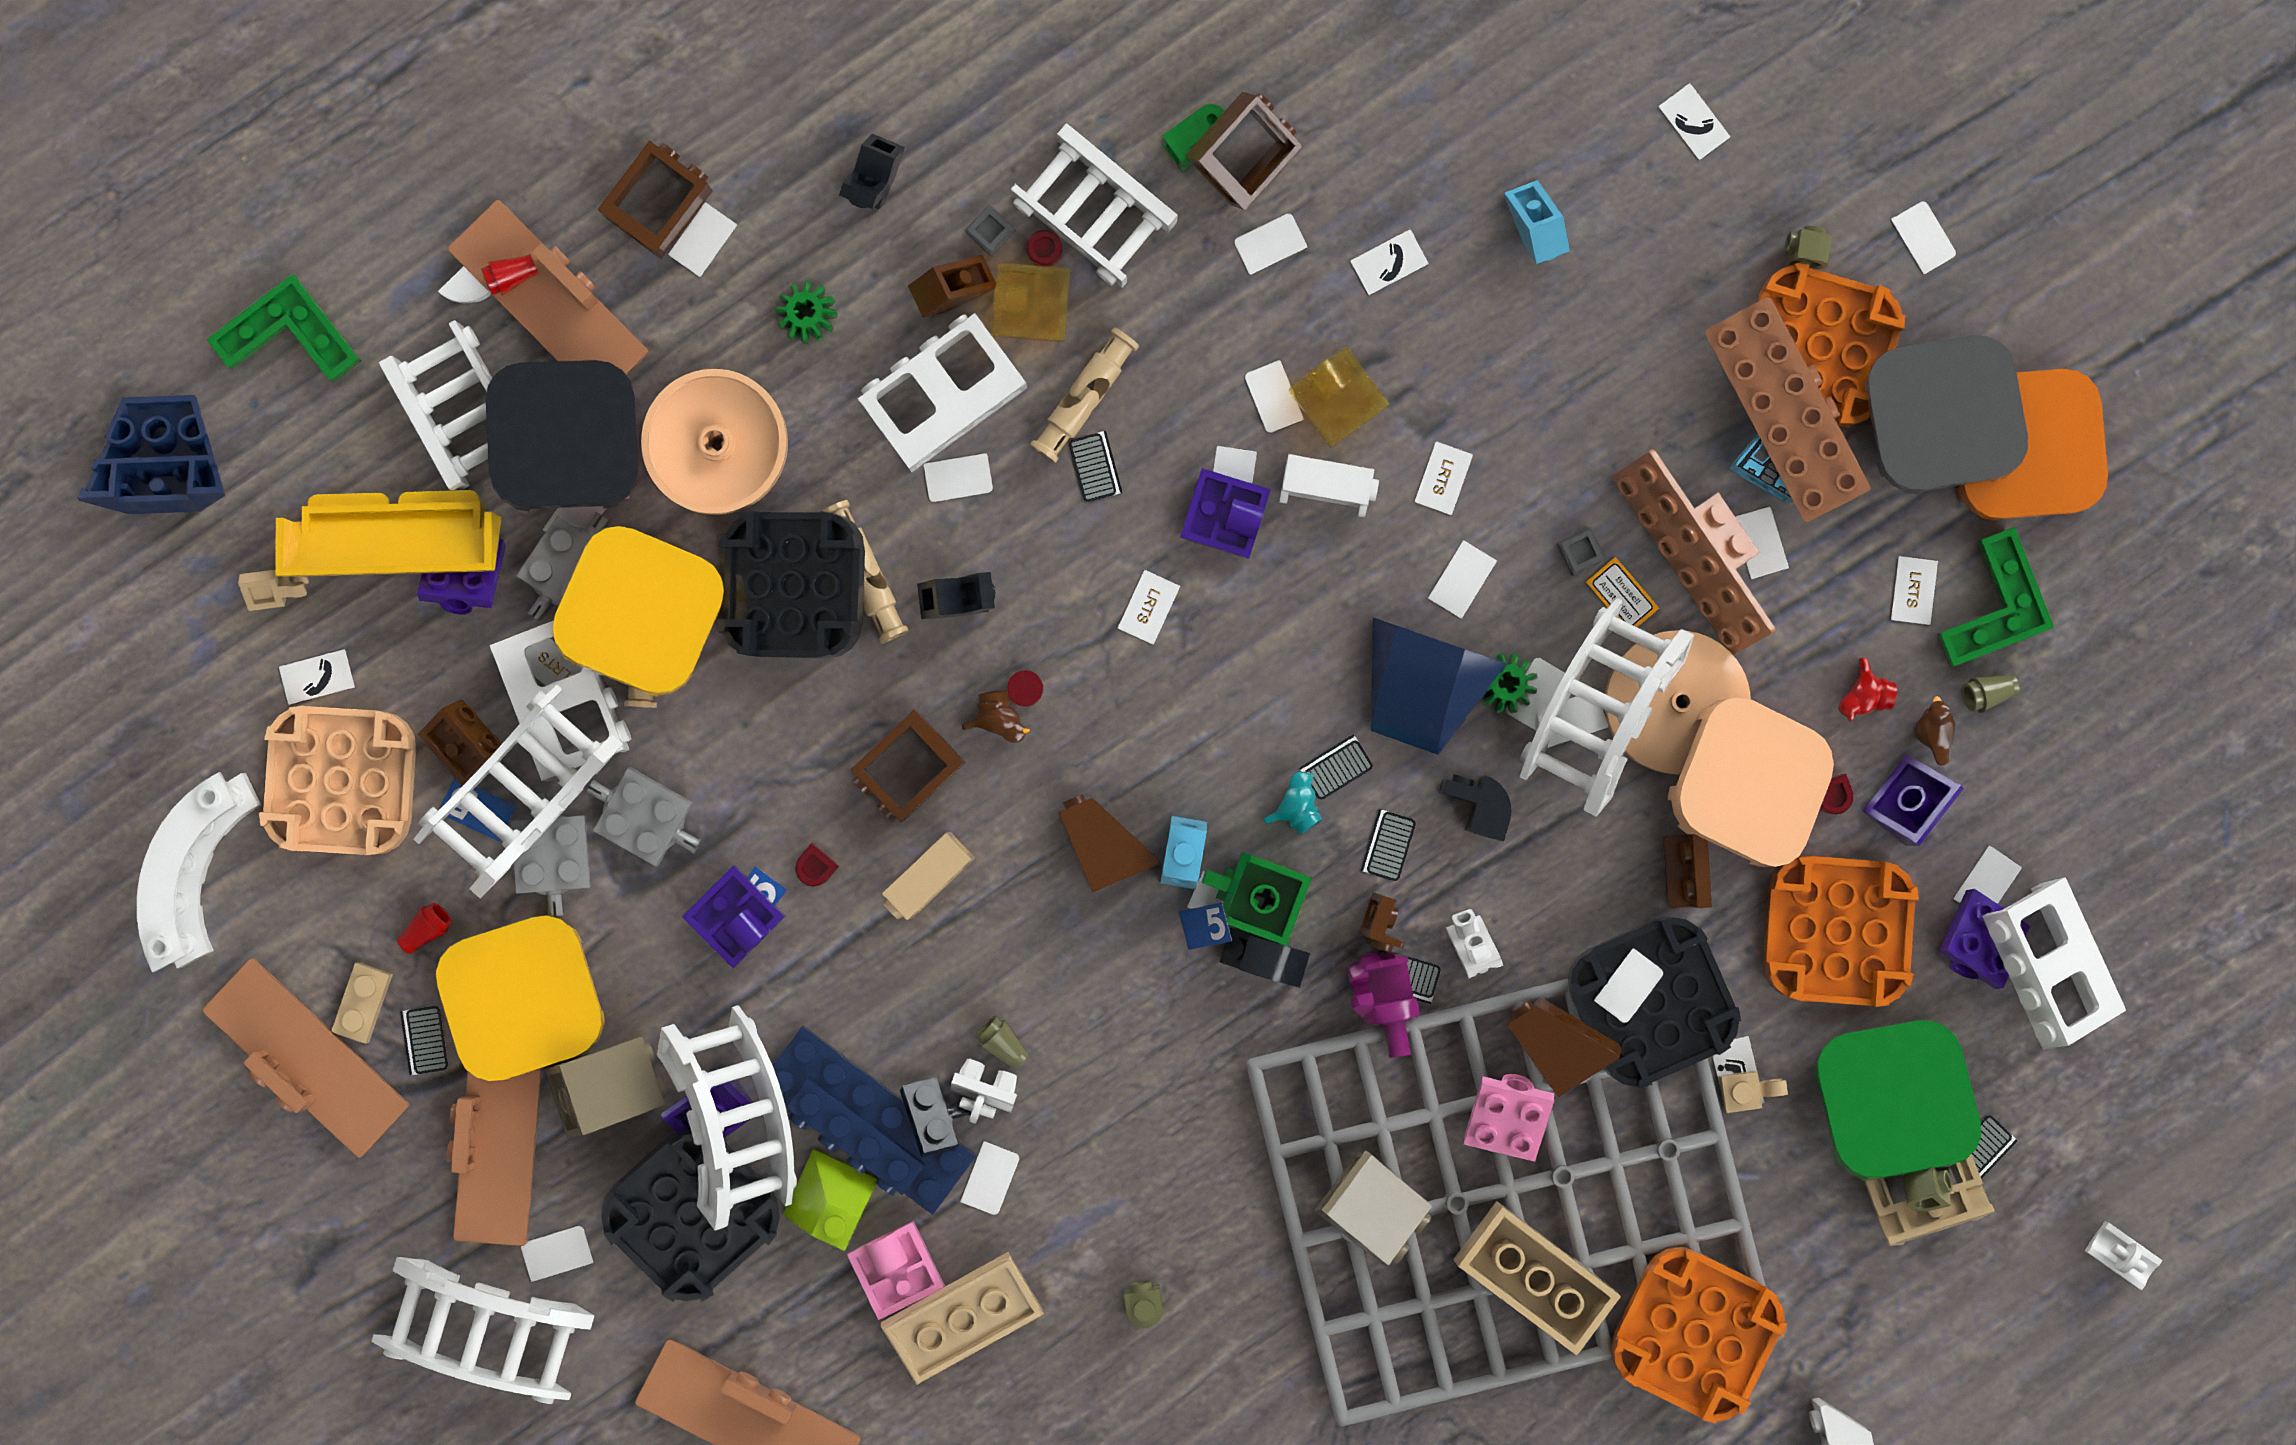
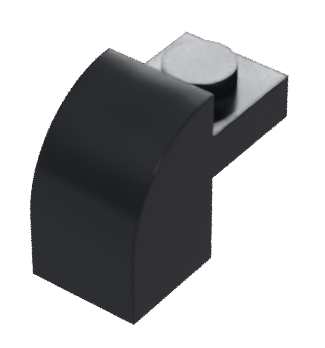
M871 134L861 145L854 171L842 183L839 196L849 199V202L856 207L876 208L879 210L886 200L896 177L905 147Z
M991 572L975 573L960 578L933 579L917 584L921 619L986 613L990 609L995 608L994 599L996 592L992 583Z
M1453 774L1452 781L1442 779L1439 790L1440 794L1473 803L1465 831L1504 842L1512 810L1509 796L1503 786L1486 775L1481 776L1478 788L1473 787L1474 780Z
M1229 929L1232 941L1225 943L1220 963L1262 978L1300 988L1310 957L1309 952L1288 945L1284 946L1237 929Z

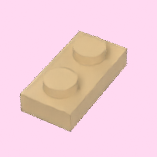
M359 962L355 963L331 1032L365 1044L369 1043L393 974Z

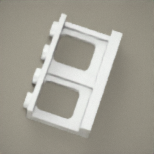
M975 313L969 318L964 314L954 320L948 326L951 331L940 339L937 336L931 337L919 347L921 353L911 360L908 357L901 359L890 368L892 374L882 381L879 378L872 380L861 390L863 395L858 400L911 472L918 469L1027 389V384ZM971 333L994 363V370L968 390L961 391L936 357ZM910 376H913L935 405L936 412L911 432L904 434L898 430L878 400Z
M554 621L490 645L519 723L530 712L526 708L527 704L540 691L546 695L558 685L562 691L551 703L555 709L562 712L590 700H595L599 705L608 728L609 737L613 734L623 743L616 753L630 750L627 741L631 740L630 732L624 720L618 721L614 710L615 707H618L616 696L610 686L605 687L601 674L583 667L580 673L547 686L540 687L536 683L526 657V649L529 646L554 637L552 629ZM542 716L528 729V732L569 769L572 767L575 769L580 768L586 762L581 757L583 755L581 751L570 755L563 752L554 727ZM532 756L541 781H551L557 778Z
M2066 877L2040 883L2031 888L2032 893L2003 910L1987 913L1982 916L2043 1050L2069 1046L2126 1011ZM2040 909L2057 948L2036 959L2021 929L2020 922L2026 916ZM2071 976L2088 1015L2067 1026L2052 997L2051 989L2057 983Z

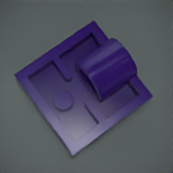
M1202 468L1180 538L1249 559L1271 489Z
M499 539L495 571L422 573L417 591L419 601L439 603L447 612L458 615L471 613L473 607L492 608L506 548L504 539Z
M733 865L682 916L732 968H735L786 917L736 865Z
M1975 888L1965 891L1939 952L1951 960L1949 967L1955 973L1969 979H1980L1994 989L2004 988L2009 974L2004 967V963L1982 917L1987 913L2000 911L2004 908ZM2021 920L2020 926L2026 937L2030 925Z

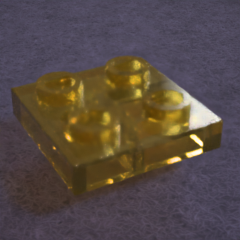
M998 263L994 294L993 337L1065 343L1071 270L1067 268Z
M1345 347L1332 358L1330 357L1323 361L1288 390L1330 448L1334 447L1390 405L1348 347Z

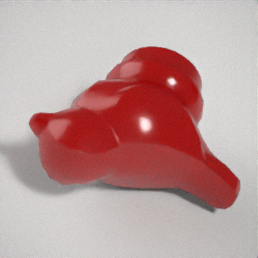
M1864 657L1859 658L1858 679L1850 692L1841 699L1838 706L1839 712L1847 717L1849 722L1856 715H1866L1874 709L1880 712L1892 710L1896 702V683L1888 681L1886 678L1878 679L1872 673L1868 659Z

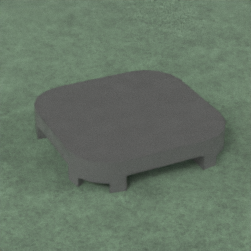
M1971 335L1898 347L1885 352L1871 366L1864 380V392L1867 393L1879 460L1877 467L1881 477H1885L1892 486L1905 491V494H1920L1922 491L1985 481L1994 482L2008 476L2022 463L2028 450L2027 427L2015 364L2010 351L2000 341L1988 336Z

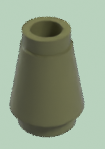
M2013 674L1971 678L1968 683L1963 684L1962 698L1965 706L1970 711L1977 710L1982 713L2020 693V684Z
M996 1016L988 1020L975 1035L980 1041V1047L1009 1065L1013 1070L1018 1068L1029 1056L1005 1020L1000 1021Z

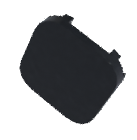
M598 360L520 362L507 365L495 373L488 384L485 399L488 463L493 489L502 501L514 507L515 510L530 512L529 509L603 506V509L617 506L619 502L630 495L637 484L638 477L635 398L631 381L622 369L610 362Z
M749 511L741 513V517L731 524L726 534H721L719 547L725 548L723 619H717L718 632L724 635L729 646L735 649L738 654L771 658L828 659L842 656L851 650L860 637L863 625L865 547L863 536L857 525L845 516L824 511Z
M1670 916L1655 919L1587 949L1577 956L1570 967L1567 982L1568 988L1581 1021L1617 1042L1622 1048L1619 1059L1605 1067L1604 1070L1609 1076L1624 1085L1638 1088L1653 1085L1652 1082L1716 1054L1721 1055L1731 1048L1730 1045L1737 1036L1739 1022L1742 1021L1739 1007L1735 1006L1708 945L1707 940L1709 939L1701 928L1690 921ZM1634 948L1661 968L1663 976L1628 1022H1622L1594 1000Z
M690 1127L680 1129L668 1136L615 1183L604 1197L601 1208L604 1235L611 1245L615 1243L661 1289L662 1295L672 1302L675 1299L682 1301L700 1299L703 1302L713 1296V1289L764 1243L768 1246L777 1236L780 1220L777 1198L772 1191L734 1204L733 1208L730 1209L728 1226L718 1230L713 1229L697 1207L699 1187L698 1165L704 1164L702 1146L694 1144ZM725 1142L726 1152H727L728 1154L735 1152V1151ZM748 1164L735 1167L729 1173L730 1190L762 1180Z

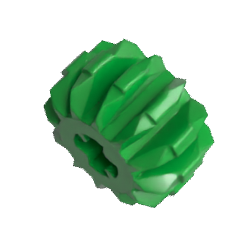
M805 281L803 292H800L798 287L792 284L790 290L794 295L791 298L783 293L779 296L780 300L787 306L775 308V313L784 317L778 322V326L781 330L790 328L787 336L791 340L797 338L801 332L803 344L809 343L811 333L814 334L817 341H822L823 336L819 330L824 328L826 331L832 332L834 329L826 319L838 317L836 310L828 309L835 303L832 296L824 297L826 290L822 285L818 286L812 293V284L809 281ZM810 306H813L811 310L814 316L812 318L805 316L800 320L802 316L799 310L801 308L809 309Z
M1498 653L1496 660L1506 663L1504 654ZM1516 653L1511 654L1506 668L1502 673H1499L1487 689L1490 695L1484 699L1483 704L1488 706L1496 699V713L1503 712L1506 702L1510 713H1516L1518 711L1516 700L1524 707L1530 705L1529 699L1523 694L1524 692L1528 694L1537 693V688L1527 685V681H1533L1538 678L1537 673L1525 675L1524 671L1530 667L1531 663L1526 660L1519 667L1516 666L1518 662V654ZM1503 673H1506L1508 679L1514 678L1515 685L1510 687L1513 690L1511 693H1508L1506 688H1500L1498 685V681L1504 679L1501 676Z

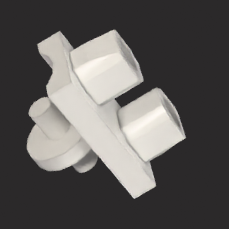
M1472 909L1453 915L1454 925L1446 927L1468 978L1474 977L1478 973H1485L1490 967L1498 968L1503 966L1501 957L1481 916H1475Z
M967 1059L959 1074H954L950 1091L965 1096L962 1097L959 1107L972 1111L969 1122L976 1124L979 1114L993 1119L996 1108L1011 1113L1017 1096L1014 1093L1017 1076L999 1070L993 1086L983 1083L980 1079L985 1065L978 1061Z
M2107 1221L2103 1223L2084 1250L2140 1290H2143L2151 1273L2163 1261Z

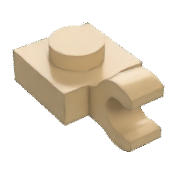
M276 570L240 574L238 581L248 611L285 606L286 597L299 598L306 596L307 591L304 584L309 583L308 576L279 578L276 576Z
M1756 1071L1719 1076L1723 1109L1726 1113L1763 1108L1761 1097L1788 1095L1786 1080H1782V1078L1759 1081L1758 1072Z

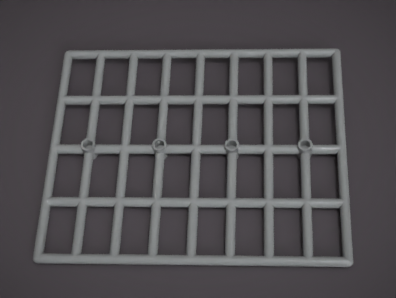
M1568 979L1408 1019L1409 1021L1405 1022L1409 1047L1425 1106L1424 1109L1386 1118L1368 1047L1369 1043L1386 1039L1384 1026H1377L1249 1059L1246 1067L1337 1425L1347 1426L1612 1359V1342L1606 1319H1604L1594 1332L1597 1347L1582 1350L1577 1356L1574 1353L1559 1356L1555 1339L1536 1325L1545 1360L1506 1370L1488 1300V1295L1494 1293L1467 1273L1469 1285L1431 1294L1415 1232L1406 1241V1244L1410 1246L1406 1252V1257L1417 1298L1378 1308L1364 1250L1334 1226L1303 1233L1285 1158L1323 1149L1333 1186L1344 1172L1337 1145L1376 1136L1383 1165L1402 1180L1390 1132L1429 1122L1446 1194L1443 1198L1427 1201L1432 1205L1427 1214L1432 1216L1448 1211L1452 1213L1460 1249L1472 1235L1466 1213L1468 1206L1504 1197L1506 1208L1524 1221L1518 1194L1556 1184L1575 1256L1574 1259L1593 1274V1269L1632 1259L1637 1283H1639L1648 1265L1646 1255L1662 1252L1667 1248L1682 1246L1701 1253L1698 1242L1737 1233L1748 1277L1762 1283L1766 1287L1708 1058L1695 1063L1694 1067L1711 1130L1672 1139L1658 1082L1654 1081L1652 1082L1653 1085L1645 1086L1644 1090L1657 1139L1653 1145L1619 1153L1601 1079L1611 1076L1602 1069L1580 1084L1587 1083L1605 1157L1567 1166L1553 1110H1551L1544 1132L1552 1165L1549 1171L1514 1179L1508 1155L1492 1152L1500 1183L1463 1193L1460 1190L1443 1119L1472 1112L1477 1095L1439 1105L1421 1030L1459 1021L1478 1093L1482 1076L1488 1077L1473 1017L1508 1008L1513 1009L1526 999L1534 1002L1541 997L1548 999L1564 995L1569 1014L1581 1021L1570 997ZM1522 1047L1528 1075L1534 1085V1089L1546 1092L1553 1091ZM1354 1048L1372 1122L1333 1131L1315 1057ZM1301 1061L1319 1135L1281 1144L1262 1070ZM1714 1144L1733 1218L1695 1228L1677 1158L1682 1152ZM1662 1158L1680 1232L1642 1241L1623 1167ZM1609 1171L1628 1245L1589 1255L1572 1184L1575 1179ZM1344 1238L1347 1242L1364 1312L1325 1321L1307 1247ZM1473 1299L1492 1374L1453 1383L1435 1309ZM1421 1313L1439 1387L1400 1397L1382 1322ZM1368 1326L1386 1400L1347 1410L1329 1336Z

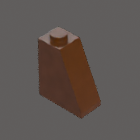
M1082 794L1063 802L1065 809L1060 811L1059 814L1092 893L1159 865L1157 857L1093 798L1085 800Z
M1542 997L1533 1003L1526 999L1511 1010L1513 1016L1507 1026L1558 1097L1609 1066L1620 1057L1622 1048L1617 1042Z

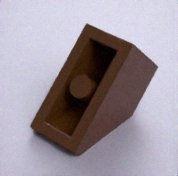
M983 255L932 267L908 285L923 318L948 312L998 287Z

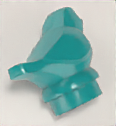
M1299 771L1291 776L1289 788L1276 812L1263 819L1265 824L1275 821L1290 822V828L1295 829L1298 835H1302L1323 820L1318 813L1320 811L1319 808L1314 806L1316 795L1311 786L1312 778L1314 777L1313 773Z

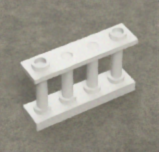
M1066 123L1057 133L1058 143L1061 144L1059 154L1027 192L1016 184L1011 188L1012 197L1015 199L1013 205L1027 217L1034 214L1097 266V275L1106 283L1112 286L1116 282L1123 288L1127 283V276L1120 271L1154 229L1158 231L1160 228H1163L1169 233L1177 223L1178 215ZM1079 159L1089 167L1086 170L1088 175L1053 215L1037 201L1068 164ZM1107 182L1117 190L1114 193L1115 199L1084 236L1080 238L1065 224L1098 184L1103 185ZM1132 205H1135L1144 213L1142 215L1143 221L1110 261H1108L1093 246L1126 207L1131 208Z
M454 320L449 325L456 337L410 363L406 361L401 363L395 357L389 356L380 361L379 364L447 487L452 491H457L470 486L465 478L469 474L468 470L488 459V443L461 458L459 455L454 457L447 445L452 443L451 438L486 419V403L444 426L442 424L436 426L430 413L434 412L433 407L480 381L487 392V387L492 377L475 348L480 345L475 333L470 326L464 328V326ZM462 350L465 352L473 369L426 395L423 392L420 394L417 392L412 383L417 380V375Z

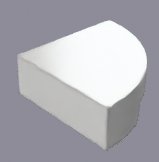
M464 266L438 291L447 299L458 303L480 302L491 295Z

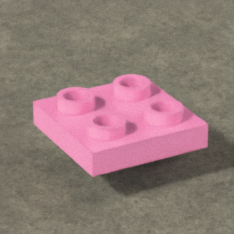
M1506 1074L1503 1076L1502 1081L1482 1076L1464 1135V1145L1535 1162L1554 1104V1093L1534 1089L1533 1083L1528 1078L1518 1074Z
M914 1221L847 1253L878 1320L945 1287Z

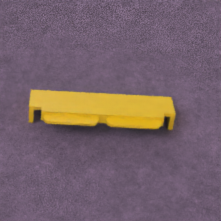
M472 490L404 492L400 495L398 504H389L388 497L382 493L313 495L308 500V506H302V522H292L285 518H276V576L300 577L495 571L502 517L493 512H485L486 504L480 502L479 495Z

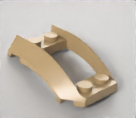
M1972 1154L1966 1160L1950 1167L1957 1184L1953 1185V1191L1949 1192L1951 1203L1949 1207L1931 1211H1915L1908 1208L1907 1200L1893 1204L1884 1178L1876 1181H1864L1889 1246L1904 1245L1906 1241L1969 1221L1975 1222L1994 1212V1208L1989 1203L1983 1189V1182Z

